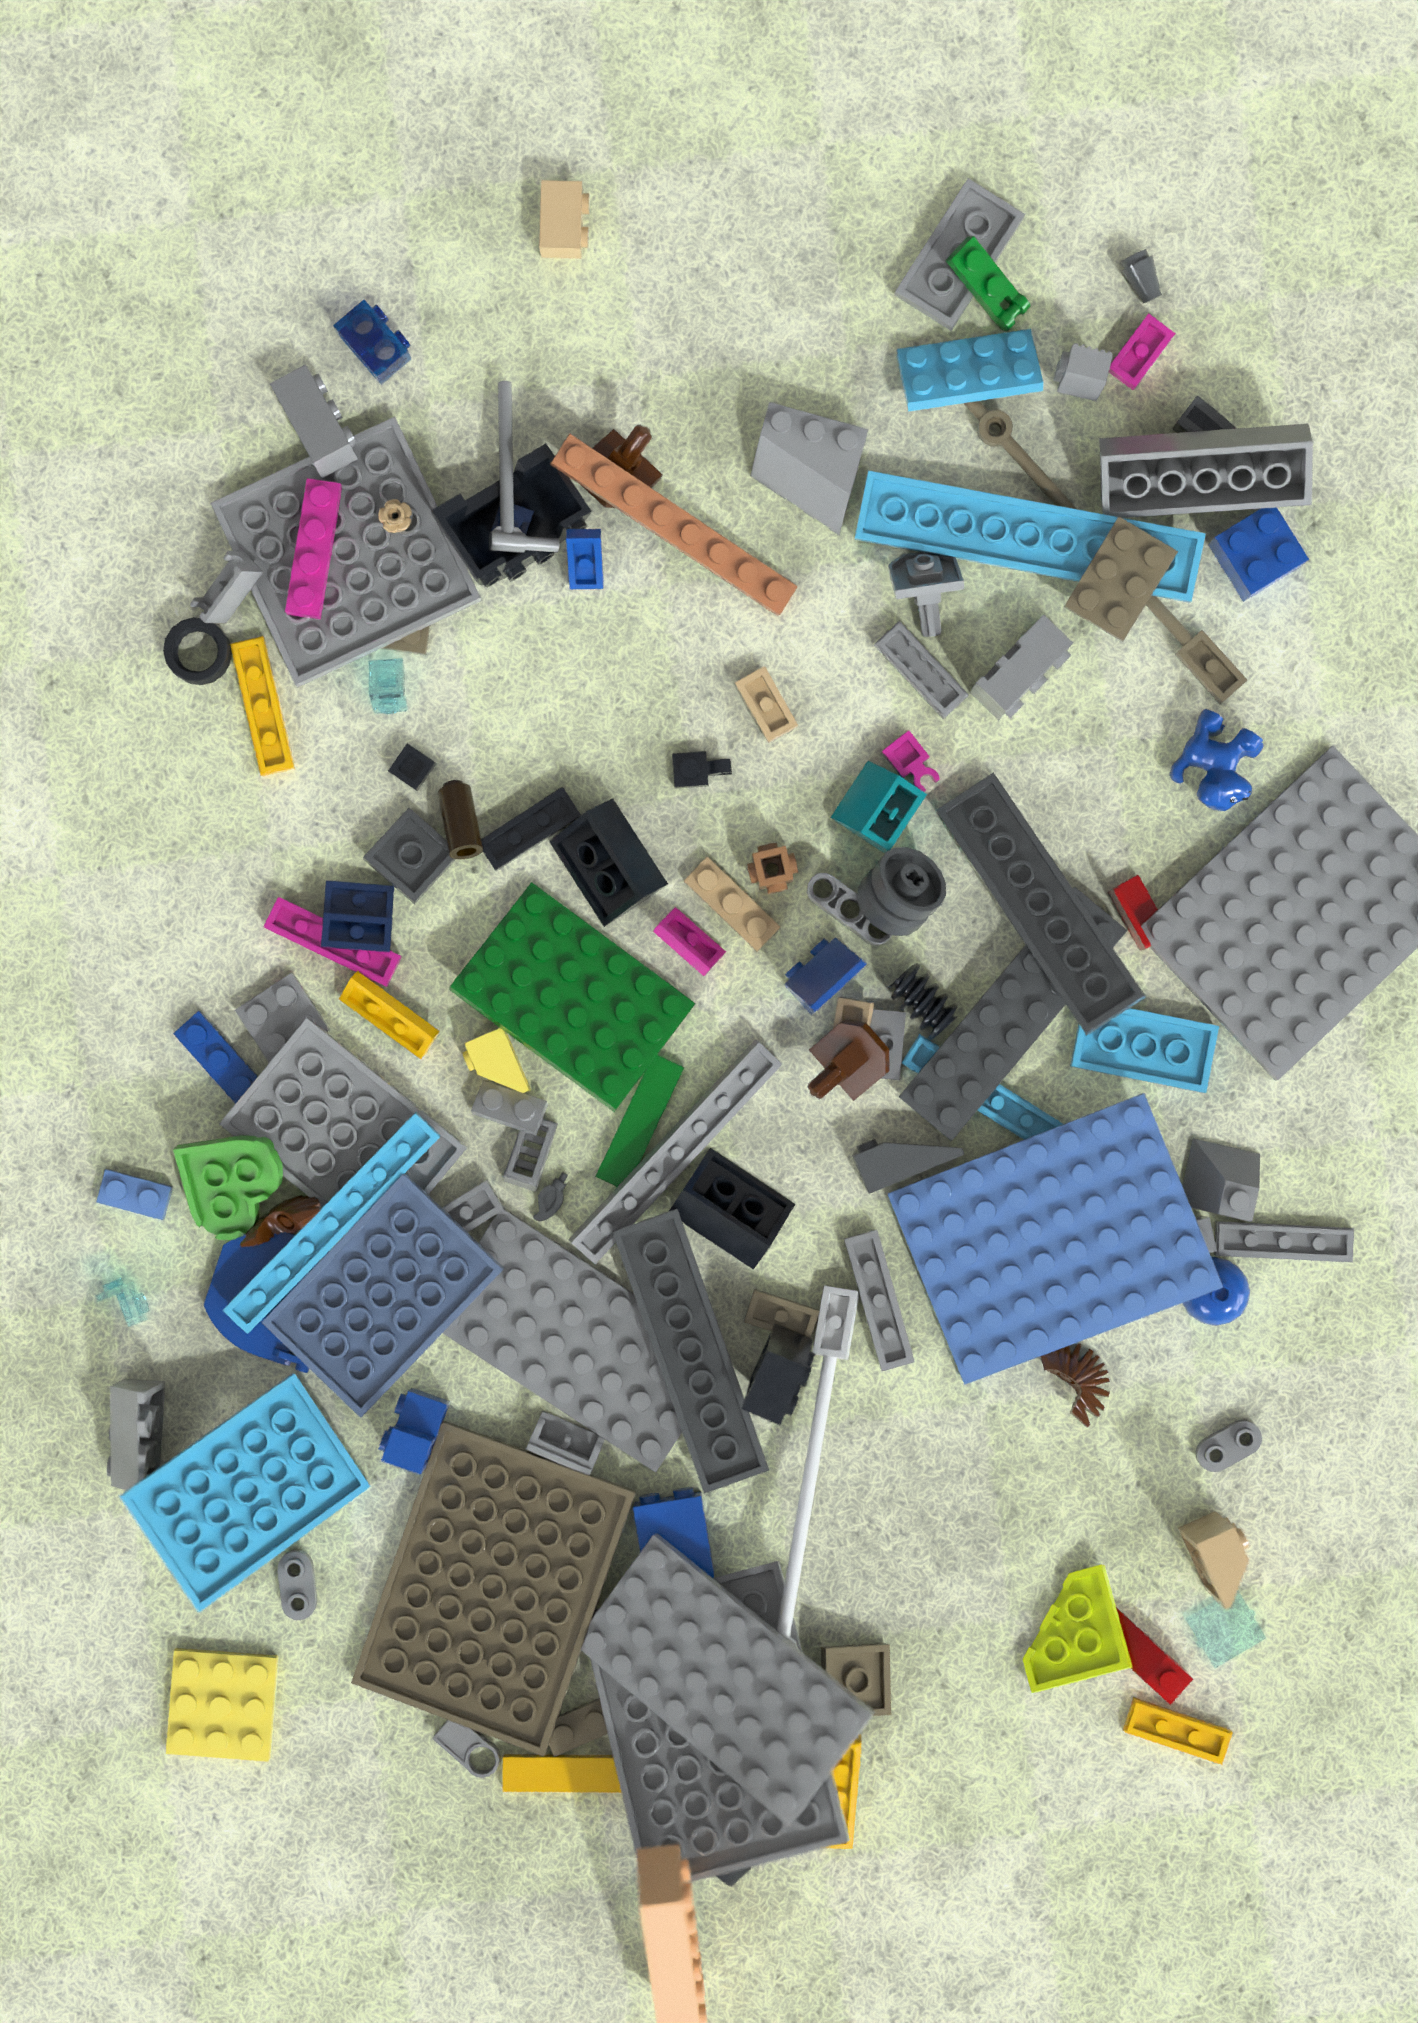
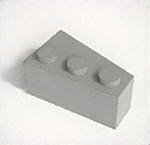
M1043 615L995 663L993 668L975 683L970 694L997 720H1000L1005 714L1011 718L1024 705L1020 700L1021 697L1028 690L1035 694L1048 680L1044 674L1052 666L1058 670L1069 659L1071 654L1067 650L1073 642Z

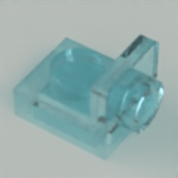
M403 658L369 661V697L374 713L394 714L408 710L405 696V666Z

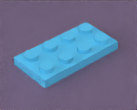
M1031 329L897 349V361L908 412L1043 391L1044 382Z
M1129 1008L1089 1035L1085 1034L1078 1023L1070 1067L1206 1093L1219 1026Z

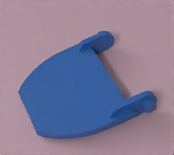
M281 1232L280 1234H274V1237L270 1238L268 1242L248 1247L240 1246L241 1241L246 1237L245 1235L227 1242L222 1247L204 1302V1307L210 1320L218 1331L238 1348L283 1365L290 1366L291 1362L296 1363V1370L308 1373L309 1368L261 1323L300 1281L248 1334L222 1311L296 1234Z

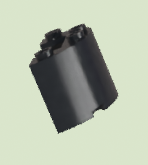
M544 444L518 459L513 472V499L515 505L534 511L526 536L558 538L559 544L566 540V529L587 528L588 525L585 521L592 511L571 479L550 465L555 455L548 445ZM500 480L466 500L460 493L431 510L432 516L479 585H484L485 588L505 578H508L510 582L521 577L527 571L526 567L536 561L540 565L548 561L555 554L554 552L525 550L524 553L489 550V534L500 506Z

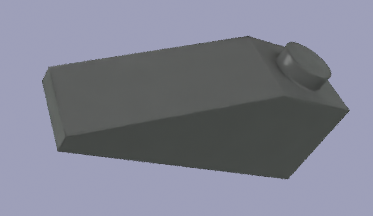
M872 1139L856 1146L858 1153L853 1154L852 1157L867 1193L871 1194L964 1155V1151L960 1147L890 1142L877 1144L876 1139Z

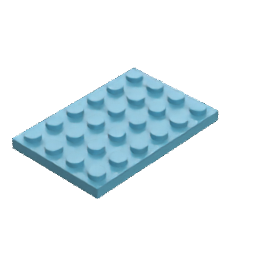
M292 1373L118 1497L195 1610L201 1612L371 1486L295 1373Z

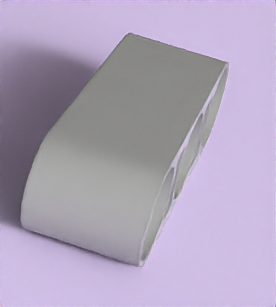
M818 873L810 879L807 885L808 898L866 943L872 946H880L891 938L892 935L888 933L882 939H874L869 935L868 925L871 922L861 910L858 894L828 873ZM819 880L827 881L832 888L831 895L827 898L817 897L813 892L814 883ZM849 900L858 905L859 914L856 918L848 919L841 914L840 906L843 902Z

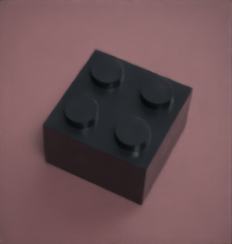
M774 1323L750 1377L742 1410L778 1425H781L785 1414L790 1416L793 1414L799 1396H797L801 1386L804 1387L812 1370L810 1366L815 1356V1353L810 1351L812 1338Z

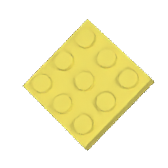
M176 1648L173 1654L166 1754L268 1762L271 1756L278 1656Z

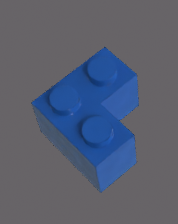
M411 1388L407 1395L401 1393L394 1412L400 1415L397 1424L394 1427L390 1426L388 1431L385 1430L379 1445V1450L384 1452L381 1461L421 1475L427 1467L450 1401Z

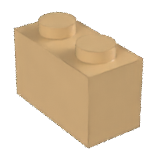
M541 180L539 238L541 258L582 259V248H588L589 228L583 227V214H589L590 196L589 193H583L582 181Z

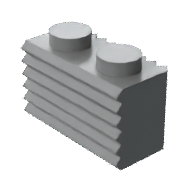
M1077 343L1072 345L1069 352L1063 351L1061 359L1057 363L1053 381L1059 382L1057 392L1097 401L1107 381L1113 356L1111 351L1106 353L1104 349L1099 351L1098 348L1092 350L1091 346L1085 348L1084 344L1079 347Z

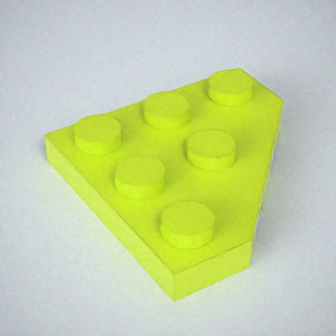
M1100 1564L1071 1572L1067 1575L1055 1603L1051 1605L1039 1627L1040 1631L1023 1657L1031 1693L1132 1668L1105 1565Z

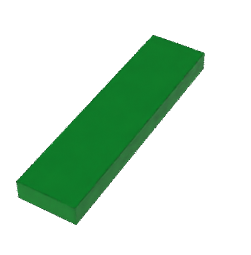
M659 1055L656 1056L644 1072L595 1177L618 1187L640 1163L684 1067Z

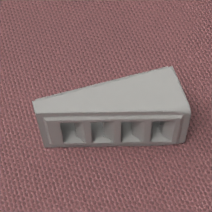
M542 1119L539 1130L547 1132L545 1138L519 1130L503 1176L505 1182L535 1192L537 1191L558 1123ZM524 1140L542 1145L541 1151L524 1146ZM520 1153L538 1159L537 1163L533 1164L519 1159ZM516 1167L533 1172L532 1178L515 1173Z

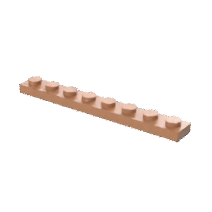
M572 434L567 436L550 465L775 615L779 616L797 589L798 586Z

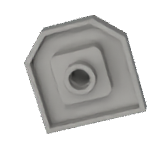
M923 552L902 554L888 565L889 577L896 599L914 597L915 604L919 610L922 636L933 637L940 635L942 630L938 603L941 602V593L964 590V580L956 557L939 556Z

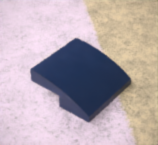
M326 880L321 947L390 953L394 886Z

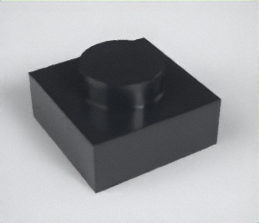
M407 743L388 772L418 792L435 767L436 762Z

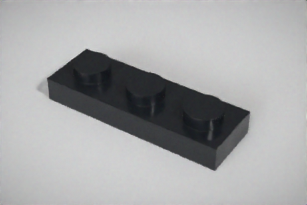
M562 786L482 838L483 853L494 870L498 871L574 822L581 814Z

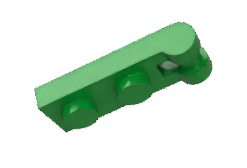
M967 236L945 260L1001 330L1008 332L1014 326L1015 318L1019 314L1024 315L1031 307L1027 298L1015 289L974 236ZM1003 299L1009 304L1005 310L999 305Z

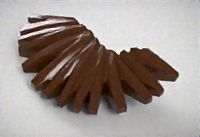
M299 1195L277 1204L269 1210L268 1214L262 1215L259 1221L250 1228L245 1235L246 1237L241 1241L240 1246L260 1245L270 1241L274 1234H280L281 1232L292 1234L298 1230L300 1231L321 1211L320 1201L314 1196Z
M1077 1343L1071 1354L1069 1345L1042 1355L1041 1360L1044 1371L1053 1373L1075 1389L1078 1396L1075 1397L1070 1413L1088 1428L1090 1422L1086 1411L1098 1418L1100 1413L1097 1408L1102 1411L1105 1408L1094 1395L1109 1397L1110 1393L1096 1387L1097 1385L1110 1382L1109 1378H1101L1108 1373L1107 1370L1099 1371L1105 1365L1104 1362L1093 1368V1365L1100 1357L1096 1355L1094 1358H1091L1094 1352L1091 1349L1078 1361L1081 1349L1080 1343Z

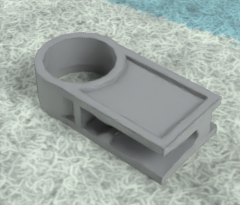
M447 1720L432 1738L475 1777H488L496 1771L499 1765V1749L478 1731ZM478 1747L490 1749L495 1756L494 1766L484 1771L476 1769L470 1761L471 1752Z

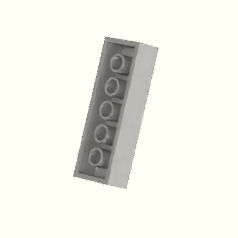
M1309 423L1099 438L1102 514L1128 518L1312 505L1313 439Z

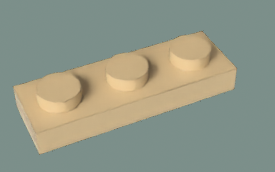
M708 856L684 880L756 952L781 928Z

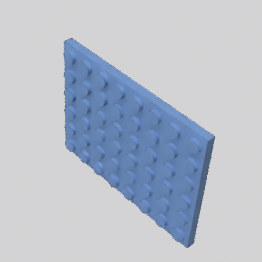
M1145 1093L888 1193L964 1385L1223 1288Z

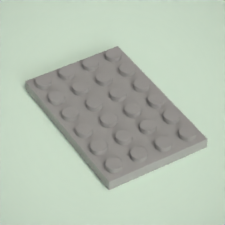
M308 1017L219 1123L233 1136L247 1135L269 1138L273 1142L274 1149L278 1152L282 1161L283 1176L309 1197H316L320 1201L322 1208L415 1112L441 1135L405 1172L428 1195L467 1149L464 1143Z

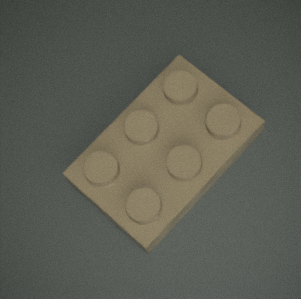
M1118 517L1064 608L1123 642L1178 551L1123 518Z

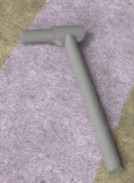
M500 381L498 382L500 526L490 531L489 550L522 553L525 550L558 552V538L526 536L519 528L514 527L512 383Z

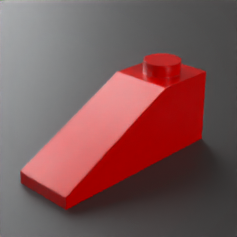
M1116 1607L1132 1663L1131 1669L1171 1705L1193 1681V1678L1178 1662Z

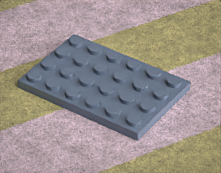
M405 1173L261 1323L361 1418L501 1273L504 1267Z

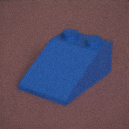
M824 938L810 951L814 957L805 966L799 961L785 974L789 980L784 986L811 1015L867 965L837 938H834L830 943Z

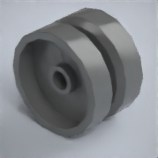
M896 847L886 852L858 886V902L863 914L878 929L895 936H906L917 931L926 922L927 918L941 906L946 897V882L941 870L931 858L909 847Z

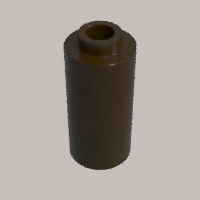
M461 780L448 781L443 784V787L438 790L437 794L449 856L453 859H469L481 854L483 851L471 786L463 783Z

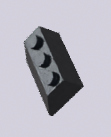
M613 798L587 810L549 841L604 927L668 885Z
M710 1148L669 1211L678 1209L681 1220L685 1225L754 1270L772 1245L794 1208L795 1203Z

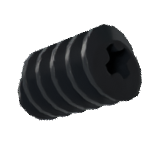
M916 963L909 967L888 988L895 987L891 996L893 1000L900 997L905 998L900 1007L902 1010L909 1007L914 1008L910 1015L911 1020L923 1017L919 1026L920 1030L928 1027L933 1028L928 1037L932 1040L958 1017L953 1016L958 1006L956 1003L944 1006L948 995L944 993L936 997L935 994L939 985L935 983L926 987L930 975L926 973L917 977L916 974L920 965Z

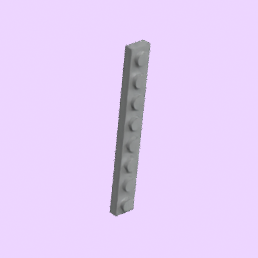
M755 1039L568 1240L591 1262L596 1264L616 1243L612 1231L634 1224L780 1068L782 1063Z

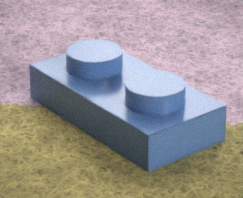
M105 1169L96 1202L164 1220L173 1186Z

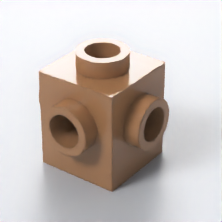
M777 843L757 847L758 852L752 853L753 862L747 864L751 884L758 882L759 890L767 888L768 894L787 890V884L792 883L794 880L793 874L798 873L794 853L788 854L786 846L778 847ZM773 863L778 866L779 872L775 876H770L766 873L765 868L768 864Z

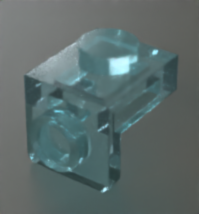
M122 1278L102 1285L104 1292L95 1295L97 1302L116 1295L128 1327L148 1320L146 1313L149 1312L148 1302L143 1293L138 1294L134 1281L124 1284Z

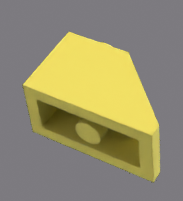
M499 1028L464 1043L467 1051L462 1052L470 1071L476 1070L479 1076L521 1093L531 1091L509 1036L504 1030Z

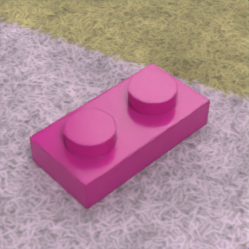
M1148 313L1110 364L1109 373L1134 391L1176 333Z
M676 907L653 930L657 936L703 976L726 953L722 947Z

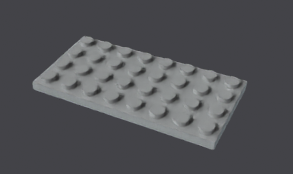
M506 1209L502 1210L496 1215L479 1241V1244L504 1269L453 1321L443 1334L649 1469L657 1472L682 1433L634 1293Z
M658 1533L651 1537L590 1621L581 1648L584 1654L789 1827L795 1822L875 1714L870 1707Z

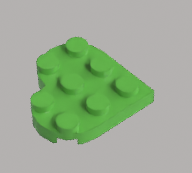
M240 1135L180 1144L173 1149L190 1213L199 1228L203 1226L208 1232L217 1235L215 1238L218 1240H233L242 1237L259 1219V1202L266 1200L277 1190L283 1181L282 1161L278 1152L274 1149L273 1142L267 1137L258 1138L256 1136Z

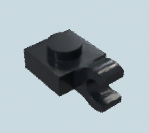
M706 751L672 754L675 789L708 787V776L732 775L730 759L707 761Z

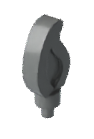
M562 1172L559 1178L555 1177L550 1185L540 1191L538 1195L539 1212L533 1216L534 1220L545 1221L559 1210L563 1203V1190L567 1185L565 1180L568 1174Z

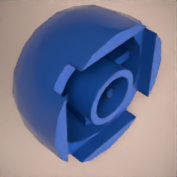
M1212 1257L1223 1288L1186 1301L1183 1305L1188 1314L1199 1322L1218 1326L1231 1323L1242 1315L1248 1305L1250 1289L1248 1280L1240 1267L1227 1259Z

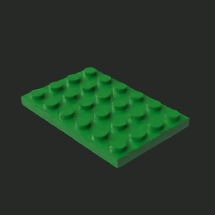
M532 882L449 987L451 992L613 1112L616 1111L696 1004Z

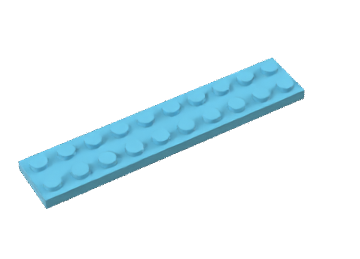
M868 471L855 540L939 556L956 557V559L1079 582L1118 517ZM1123 518L1178 551L1152 596L1191 603L1206 533Z

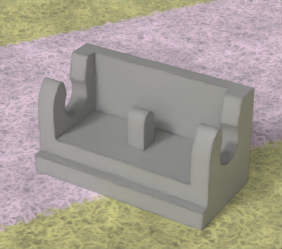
M242 549L228 551L223 559L228 561L226 566L203 597H195L190 603L191 607H199L204 610L199 616L204 623H227L262 575L263 571Z
M542 1411L526 1450L590 1476L605 1439L590 1430Z

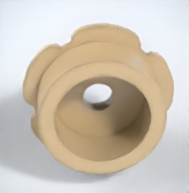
M392 499L387 501L385 507L379 510L378 519L380 523H383V528L390 533L401 532L410 526L412 511L407 503H400L399 500ZM394 513L398 514L397 519L392 518Z

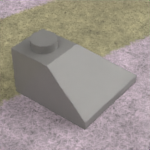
M1193 1138L1182 1184L1191 1208L1252 1222L1260 1188V1154Z

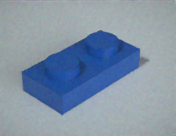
M566 529L570 590L603 589L601 529Z

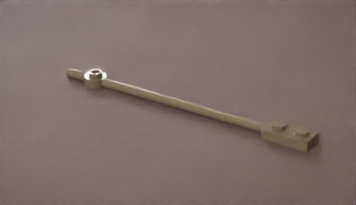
M980 401L963 403L980 421L978 424V436L984 444L991 447L1002 446L1056 506L1077 509L1011 436L1013 424L1011 418L1005 412L1000 410L988 411ZM990 425H997L1001 432L998 435H992L988 427ZM1151 595L1146 606L1183 646L1175 655L1215 700L1222 704L1247 681L1246 677L1203 630L1193 637L1157 596Z

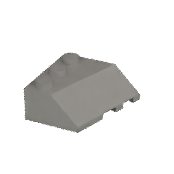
M769 402L751 477L839 535L868 429Z
M123 1379L110 1386L109 1441L111 1442V1456H109L107 1462V1476L111 1477V1486L128 1490L160 1467L165 1381Z

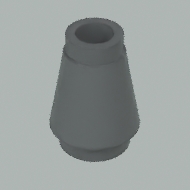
M1146 249L1121 261L1124 267L1122 273L1139 298H1141L1143 304L1162 295L1153 255L1149 256Z

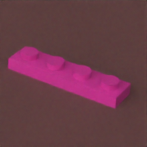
M308 478L306 480L285 608L287 615L321 620L342 493L341 483Z
M277 898L263 926L264 928L355 972L359 971L365 977L388 987L402 956L392 951L389 953L321 947L323 918L285 899Z

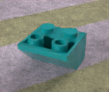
M867 761L830 818L885 854L891 850L927 794L901 776Z

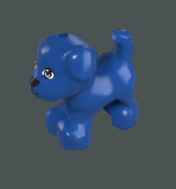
M1204 709L1199 715L1194 735L1186 742L1182 755L1171 766L1169 776L1172 781L1181 784L1184 782L1183 775L1186 768L1189 766L1203 768L1207 771V774L1200 782L1197 792L1198 800L1212 810L1226 811L1236 803L1248 800L1250 797L1252 786L1247 779L1236 772V767L1241 758L1245 756L1255 758L1260 754L1264 747L1263 739L1253 731L1242 728L1229 743L1211 740L1210 737H1215L1222 733L1225 727L1222 724L1224 719L1219 714Z

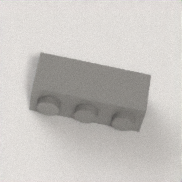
M305 364L270 383L321 478L358 459L352 449L353 446L357 445V442L348 426L341 429L338 420L343 417L333 399L326 402L323 394L327 393L328 390L318 373L312 376Z

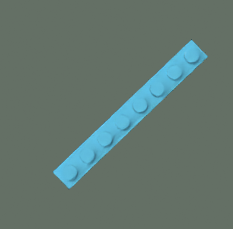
M415 1112L222 1311L248 1334L441 1135Z

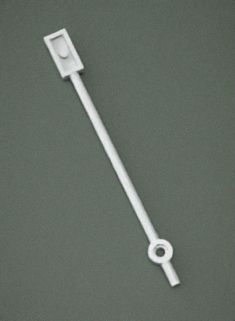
M824 1286L813 1346V1353L823 1356L776 1630L797 1648L795 1640L790 1637L836 1361L837 1358L844 1360L849 1358L859 1299L858 1291Z

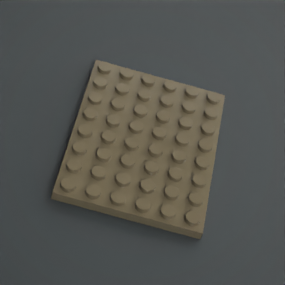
M443 1421L351 1683L544 1756L637 1491L591 1474L589 1476L540 1455Z

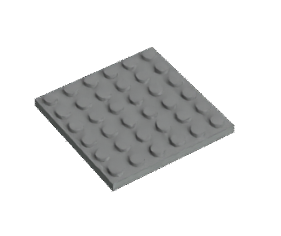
M395 417L354 435L357 445L353 446L352 449L358 459L324 478H321L311 458L308 457L211 503L232 550L242 549L263 571L251 588V591L297 687L482 601L466 565L431 514V510L438 506ZM307 478L336 482L342 485L321 620L287 615L285 613ZM392 499H397L400 503H407L412 511L410 526L406 530L396 533L386 531L383 528V523H380L378 519L379 510L384 508L385 503ZM394 513L392 518L397 519L398 514Z

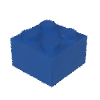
M1277 507L1261 508L1215 536L1208 544L1243 602L1294 572L1309 560Z

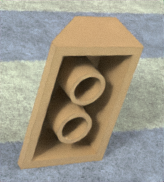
M1215 1511L1178 1529L1206 1591L1226 1610L1232 1607L1249 1562L1245 1549L1250 1548L1242 1529H1238L1234 1522H1230L1228 1517L1223 1518Z

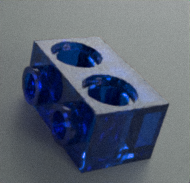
M364 299L333 326L338 336L379 384L382 385L412 359L407 350L411 345L399 330L393 333L386 325L389 319L378 305L375 304L371 308ZM367 321L373 324L372 329L368 333L360 334L356 332L357 326L362 322ZM391 347L395 349L391 358L386 360L378 358V353L382 348Z

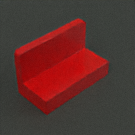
M1136 875L1107 892L1141 951L1151 947V943L1141 925L1158 909L1139 875Z

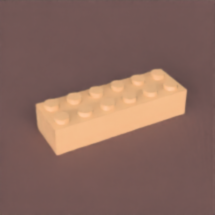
M680 1844L637 1849L640 1911L657 2023H707L704 2000V1976L701 1974L702 1962L699 1951L698 1930L695 1929V1907L692 1906L691 1882L685 1883V1881H690L689 1860L681 1859Z

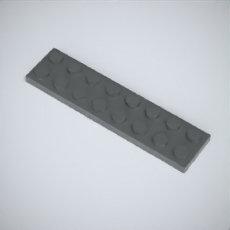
M994 772L936 810L1086 1035H1089L1146 998Z
M1073 887V890L1111 946L1114 947L1128 930L1076 887ZM1026 945L899 1095L901 1100L950 1141L956 1137L1066 1005Z
M678 1209L612 1231L704 1494L769 1471L750 1413L742 1410L744 1396Z

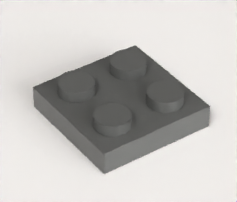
M410 808L403 813L363 857L365 862L414 905L456 860L449 856L447 840Z

